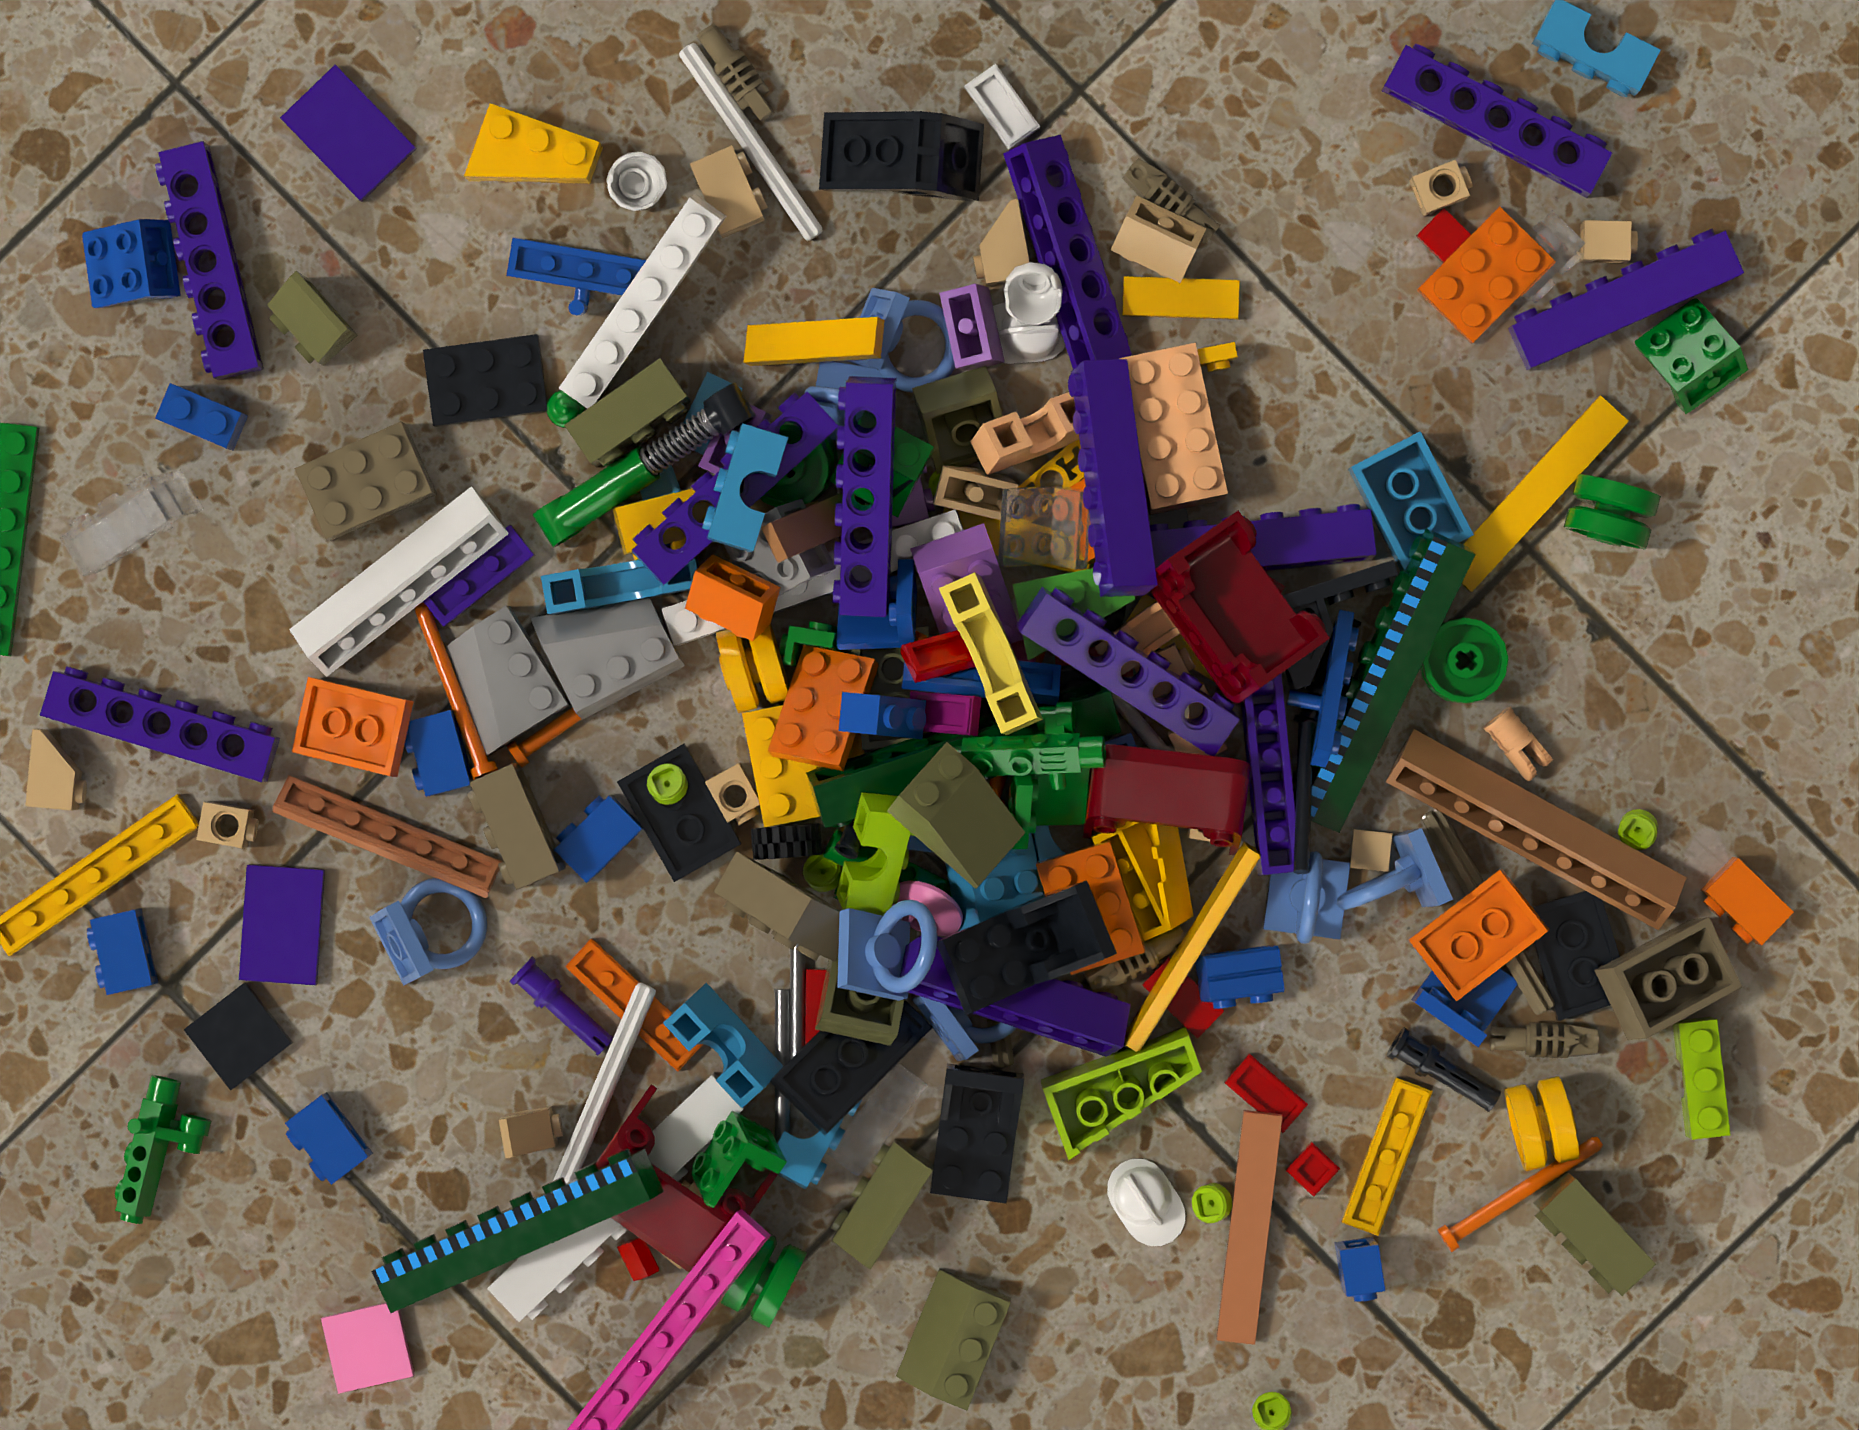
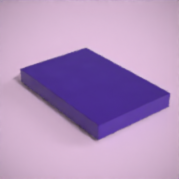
M336 64L280 117L361 202L417 149Z
M247 865L239 980L317 985L325 870Z

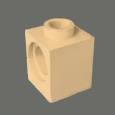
M1456 159L1415 175L1409 180L1423 217L1466 200L1470 196L1468 189L1473 187L1466 167L1462 166L1459 168ZM1438 177L1448 178L1453 184L1452 194L1446 197L1439 196L1433 189L1434 179Z
M1583 221L1580 224L1579 263L1626 264L1629 262L1631 254H1637L1638 233L1637 231H1631L1632 221Z
M741 763L732 766L705 782L727 823L736 819L738 825L759 814L756 809L760 805L758 793ZM731 785H740L746 791V801L740 807L730 806L725 799L726 790Z
M211 801L203 802L196 840L237 848H247L249 841H255L258 831L259 820L253 818L255 810ZM227 814L234 816L239 825L238 831L231 837L225 835L220 827L222 818Z

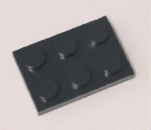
M538 334L423 349L434 427L547 412L548 401Z
M685 743L617 781L673 882L678 881L742 844L730 822L727 823L705 783L706 780ZM659 765H676L687 778V792L680 801L674 804L665 805L657 802L648 790V776Z
M1584 890L1532 906L1550 929L1533 944L1547 989L1555 1001L1553 1009L1557 1021L1610 1006L1611 1004L1594 971L1620 957L1603 900Z

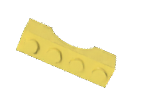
M974 572L939 588L953 623L961 634L977 668L986 699L1000 732L1009 735L1043 720L982 577Z

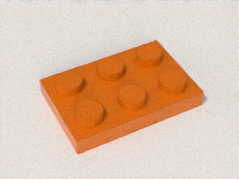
M1499 206L1417 291L1472 344L1555 260Z
M803 645L768 748V752L772 757L844 771L856 733L838 731L842 692L869 694L879 666L874 658Z
M308 677L292 752L382 775L398 777L414 701Z
M1111 840L1036 863L1045 894L1083 881L1088 882L1117 954L1072 971L1070 972L1071 975L1145 953V946Z
M1501 868L1410 938L1409 941L1457 1002L1550 929Z

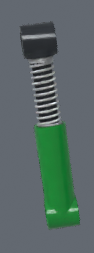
M734 382L706 399L703 402L704 409H701V412H697V417L692 415V420L686 419V424L681 422L680 427L675 426V431H669V435L664 433V439L659 437L658 442L653 441L652 445L648 444L647 449L637 446L567 494L556 498L533 513L534 519L551 546L554 548L584 530L585 526L658 480L663 468L667 469L669 465L674 464V461H679L680 458L685 457V454H690L691 450L695 451L696 447H701L702 443H707L708 439L712 440L713 436H718L720 433L723 436L728 435L732 430L735 431L740 428L742 423L746 424L757 415L737 383Z

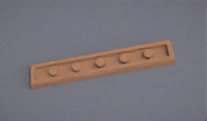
M288 775L273 805L272 812L484 898L488 897L500 871L498 864L503 862Z
M1243 1110L1216 1335L1218 1341L1255 1345L1282 1114Z

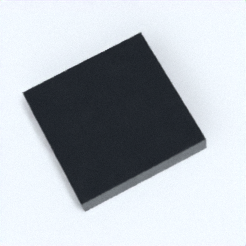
M244 982L184 1029L230 1091L293 1043L247 982Z

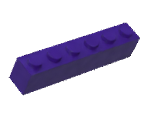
M1713 228L1691 238L1694 245L1683 250H1679L1677 244L1656 253L1658 261L1644 266L1642 260L1620 269L1622 277L1611 282L1608 281L1607 276L1594 280L1585 285L1586 293L1573 298L1571 291L1549 301L1552 308L1539 314L1534 307L1514 316L1516 324L1510 326L1508 330L1526 370H1530L1744 274L1726 230L1716 235Z
M1127 359L1083 360L1071 371L1068 379V390L1070 396L1074 397L1076 409L1073 416V428L1075 433L1079 434L1081 447L1078 453V466L1080 471L1084 472L1086 486L1083 490L1084 507L1089 509L1091 524L1088 528V541L1090 546L1094 547L1096 561L1093 566V579L1095 584L1099 585L1100 597L1145 595L1158 584Z
M1359 504L1338 506L1337 512L1322 514L1321 508H1309L1298 511L1299 516L1285 518L1283 512H1270L1261 514V520L1251 521L1257 532L1255 537L1256 545L1251 552L1265 571L1371 561L1377 555L1371 509L1360 510ZM1207 520L1184 522V528L1169 529L1168 524L1150 525L1155 569L1216 525H1207Z
M921 936L906 945L900 977L906 975L914 966L921 948ZM937 936V941L943 939V938ZM936 947L935 957L929 972L919 985L907 992L963 1010L938 947ZM1052 979L1032 985L975 1011L973 1014L1107 1057L1124 1047L1131 1004L1118 1000V997L1112 993H1095L1083 989V985L1075 981Z

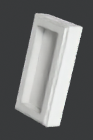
M996 64L964 86L1008 150L1040 129L1035 118Z

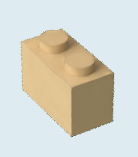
M731 145L690 163L705 201L727 216L718 228L722 239L765 220L761 211L768 207L759 187L751 189L746 175L753 172L744 152L736 154Z
M1136 195L1111 251L1122 255L1129 261L1137 262L1154 270L1163 277L1181 283L1207 228Z

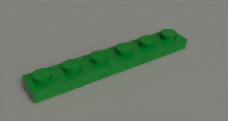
M0 422V655L11 656L40 428Z

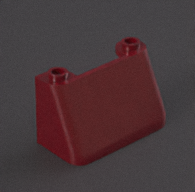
M1239 510L1157 567L1156 577L1158 585L1151 590L1157 602L1220 690L1228 699L1235 703H1240L1330 639L1325 632L1323 621L1316 614H1310L1306 611H1300L1296 614L1255 558L1251 550L1256 545L1255 537L1257 532L1252 522L1243 517Z

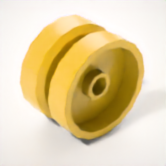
M771 623L753 642L750 641L751 647L749 648L745 647L743 638L736 636L732 631L728 629L717 631L716 639L720 652L719 662L727 689L731 691L738 713L758 708L760 699L756 683L761 682L765 696L770 703L774 704L785 701L789 685Z
M1559 1076L1538 1081L1536 1086L1537 1106L1531 1090L1525 1084L1505 1088L1509 1121L1516 1148L1525 1171L1545 1167L1547 1163L1546 1141L1553 1157L1559 1163L1579 1159L1576 1123L1570 1102L1567 1099Z

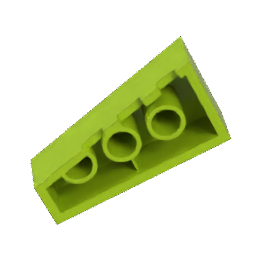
M1184 1027L1146 1041L1138 1052L1131 1048H1126L1107 1057L1098 1058L1040 1080L1068 1160L1078 1155L1082 1149L1094 1141H1099L1108 1135L1109 1131L1126 1120L1137 1116L1144 1108L1156 1100L1162 1099L1200 1074L1202 1070L1187 1029Z

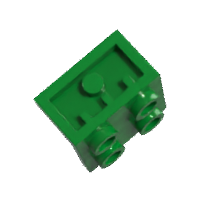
M1697 298L1689 301L1635 340L1636 348L1669 384L1677 405L1685 414L1691 412L1749 370L1741 347Z
M1082 768L1081 773H1065L1066 787L1062 790H1053L1051 788L1049 774L1010 775L1008 810L1025 831V834L1012 849H1028L1029 833H1035L1036 826L1083 825L1085 823L1090 768Z
M731 1111L727 1119L722 1120L717 1125L713 1133L712 1142L705 1152H701L696 1157L692 1166V1177L706 1205L712 1208L715 1207L744 1161L759 1171H764L767 1168L777 1174L780 1173L787 1161L771 1130L734 1111Z

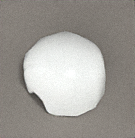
M631 152L619 157L610 168L606 179L607 188L612 199L620 207L632 211L648 209L654 206L667 188L664 166L655 156L643 152Z
M1029 262L1015 267L1006 278L1004 287L1006 311L1008 314L1023 324L1036 326L1050 322L1059 312L1062 302L1063 290L1058 274L1051 267L1041 263Z

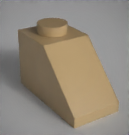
M1018 199L1009 201L980 243V255L973 256L977 279L985 278L986 287L1005 284L1006 278L1015 267L1029 263Z
M942 466L933 504L1008 522L1018 484L1010 476L997 473L987 475L985 470Z
M32 729L25 806L71 811L79 810V803L85 802L87 782L86 780H81L82 771L48 730Z
M552 1106L508 1113L499 1119L505 1158L556 1147L558 1145L557 1137H563L560 1114L553 1115Z

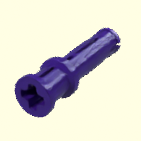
M533 956L509 981L512 985L518 984L534 999L533 1004L537 1008L540 1007L542 1009L545 1006L588 1045L597 1056L604 1050L605 1046L594 1036L606 1046L613 1040L614 1037L605 1031L560 990L562 985L557 978L552 980L536 965V959Z

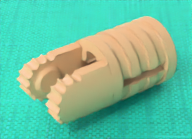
M1510 706L1489 721L1483 729L1497 742L1498 747L1505 752V756L1523 778L1531 781L1537 775V771L1521 749L1524 748L1536 763L1543 767L1547 766L1553 759L1533 733L1529 732L1527 726L1520 721L1521 719Z

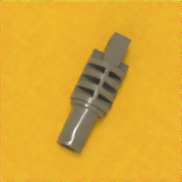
M715 23L702 30L697 35V38L715 62L714 72L719 76L741 110L743 111L750 106L760 121H764L774 114L773 109L764 98V95L770 90L744 53L740 52L739 49L734 50Z
M1138 158L1124 174L1123 180L1139 197L1207 228L1201 239L1204 244L1209 241L1220 227L1219 223H1216L1193 204L1195 200L1190 193L1186 192L1185 189L1176 184L1165 173Z
M1179 925L1170 931L1144 941L1145 953L1083 971L1084 976L1095 993L1127 982V978L1134 979L1137 977V973L1144 974L1147 972V968L1150 967L1151 970L1156 968L1159 960L1177 950L1185 934Z
M1535 1022L1526 1024L1525 1028L1495 1026L1490 1028V1037L1503 1038L1491 1039L1490 1051H1525V1055H1529V1057L1568 1058L1598 1053L1599 1032L1595 1029L1562 1023Z

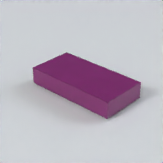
M910 691V699L926 700V723L923 732L978 736L982 697Z

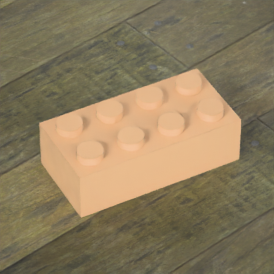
M1196 343L1119 358L1127 359L1149 515L1225 500L1228 491Z

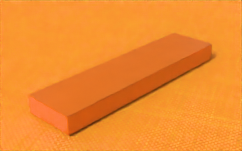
M591 938L565 967L622 1019L633 990L640 982ZM654 996L638 1035L678 1072L703 1044H698L688 1051L663 1024L673 1013Z

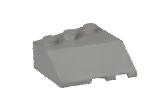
M650 598L530 618L541 646L572 707L582 720L685 666Z
M504 606L480 621L445 647L487 757L571 705L510 606Z

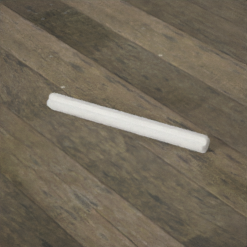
M695 43L687 45L679 52L680 58L804 239L807 241L814 239L823 231L822 226L719 76L714 72L713 67Z
M638 983L635 986L553 1181L561 1177L564 1178L566 1183L577 1179L574 1172L581 1169L656 994V990L651 986L643 983Z

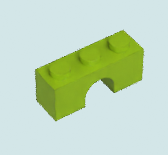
M861 792L853 828L861 846L876 847L878 849L866 861H844L836 893L842 910L851 908L883 916L899 900V877L901 870H905L908 865L909 851L907 846L910 836L914 835L887 812L898 796Z
M1713 1017L1680 1020L1673 1024L1676 1059L1680 1062L1683 1076L1684 1097H1681L1685 1136L1691 1140L1730 1136L1718 1020Z

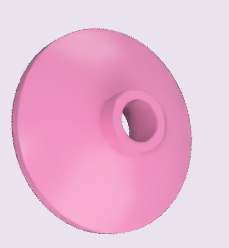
M904 881L900 883L898 902L916 900L924 904L935 920L937 936L952 935L960 929L963 922V913L957 902L950 895L931 884L920 881ZM908 915L901 919L902 921L910 922V926L913 929L921 932L920 925L914 916Z

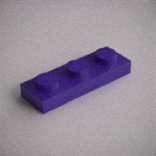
M512 525L505 528L509 533L507 536L423 601L443 627H446L535 556Z

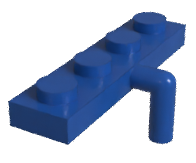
M512 238L506 276L575 287L574 300L570 302L568 308L572 315L582 316L588 310L591 290L623 295L646 260Z
M1339 610L1332 631L1322 696L1295 690L1289 691L1287 705L1319 711L1310 765L1326 768L1330 755H1338L1342 732L1335 731L1337 719H1344L1348 697L1341 696L1342 686H1349L1353 663L1347 662L1348 650H1355L1359 628L1352 627L1354 612Z
M904 661L902 689L986 698L976 667L915 683ZM1018 661L1037 704L1056 705L1059 700L1061 665Z

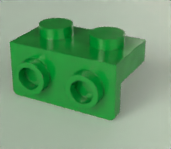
M812 621L809 622V628L789 625L788 634L784 633L780 642V656L784 657L783 664L792 667L797 666L803 645L848 652V650H839L837 648V627Z

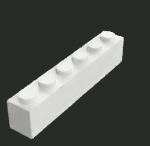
M696 194L688 199L559 387L560 390L587 409L602 398L727 217Z
M471 486L289 630L307 658L327 677L509 533L490 506Z

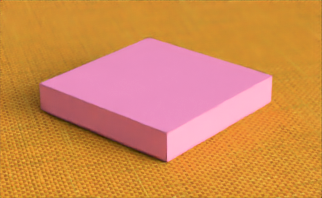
M381 1303L321 1318L338 1394L415 1375L400 1310L390 1313L387 1304Z

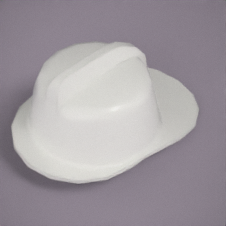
M1006 302L993 306L1005 363L1042 362L1053 359L1063 351L1065 343L1056 315L1050 322L1034 326L1020 323L1008 314Z
M1130 1159L1121 1163L1112 1171L1108 1180L1107 1195L1113 1209L1128 1232L1137 1241L1148 1246H1162L1172 1242L1184 1227L1185 1208L1181 1198L1164 1172L1155 1163L1146 1159Z

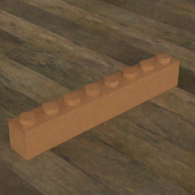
M1413 729L1399 751L1386 782L1657 930L1662 927L1676 908L1687 878L1682 874Z

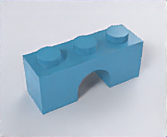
M1554 0L1532 42L1533 45L1539 47L1537 53L1553 62H1558L1560 58L1572 64L1571 70L1586 79L1592 80L1596 76L1608 82L1606 88L1619 96L1627 97L1628 94L1635 96L1640 92L1661 50L1626 32L1621 37L1615 50L1608 53L1596 52L1587 45L1584 37L1585 27L1592 14L1564 0Z
M743 423L739 432L731 431L725 453L732 455L728 470L723 468L719 470L714 486V491L721 492L716 508L708 506L702 526L703 529L709 530L708 540L751 553L754 551L765 513L753 510L744 504L740 496V485L745 477L754 473L776 477L788 437Z
M707 983L663 1022L688 1051L698 1044H705L719 1054L723 1062V1072L716 1081L741 1108L760 1093L784 1067Z
M861 1101L848 1113L850 1116H854ZM843 1119L826 1136L818 1131L813 1137L801 1139L784 1131L777 1144L787 1162L778 1175L803 1189H806L810 1182L817 1185L827 1167V1164L821 1161L828 1148L836 1150L846 1131L839 1127Z

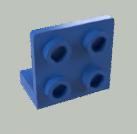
M138 219L83 232V246L93 308H103L139 299H167L181 296L169 220Z
M898 559V573L890 577L889 612L886 617L839 615L838 610L837 648L839 650L901 648L903 644L915 641L918 592L914 559Z
M1498 969L1456 1002L1434 972L1431 971L1411 1000L1472 1044L1479 1047L1487 1036L1484 1031L1518 984L1512 976L1502 969Z

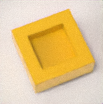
M1235 342L1197 349L1200 366H1207L1208 372L1231 368L1229 361L1236 360L1238 357Z

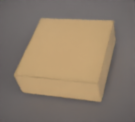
M1353 829L1350 868L1389 872L1393 833Z

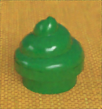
M562 390L555 392L547 403L549 419L561 428H566L565 424L586 410L585 406Z

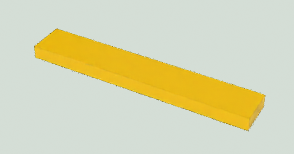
M1601 395L1597 397L1473 532L1474 535L1463 543V545L1476 554L1462 582V585L1469 592L1474 591L1576 480L1577 476L1587 468L1629 422Z
M176 794L0 915V945L7 955L12 956L197 829L199 822L180 794Z
M1245 841L1242 843L1126 1030L1124 1042L1129 1048L1136 1052L1142 1049L1260 859V854L1254 846Z

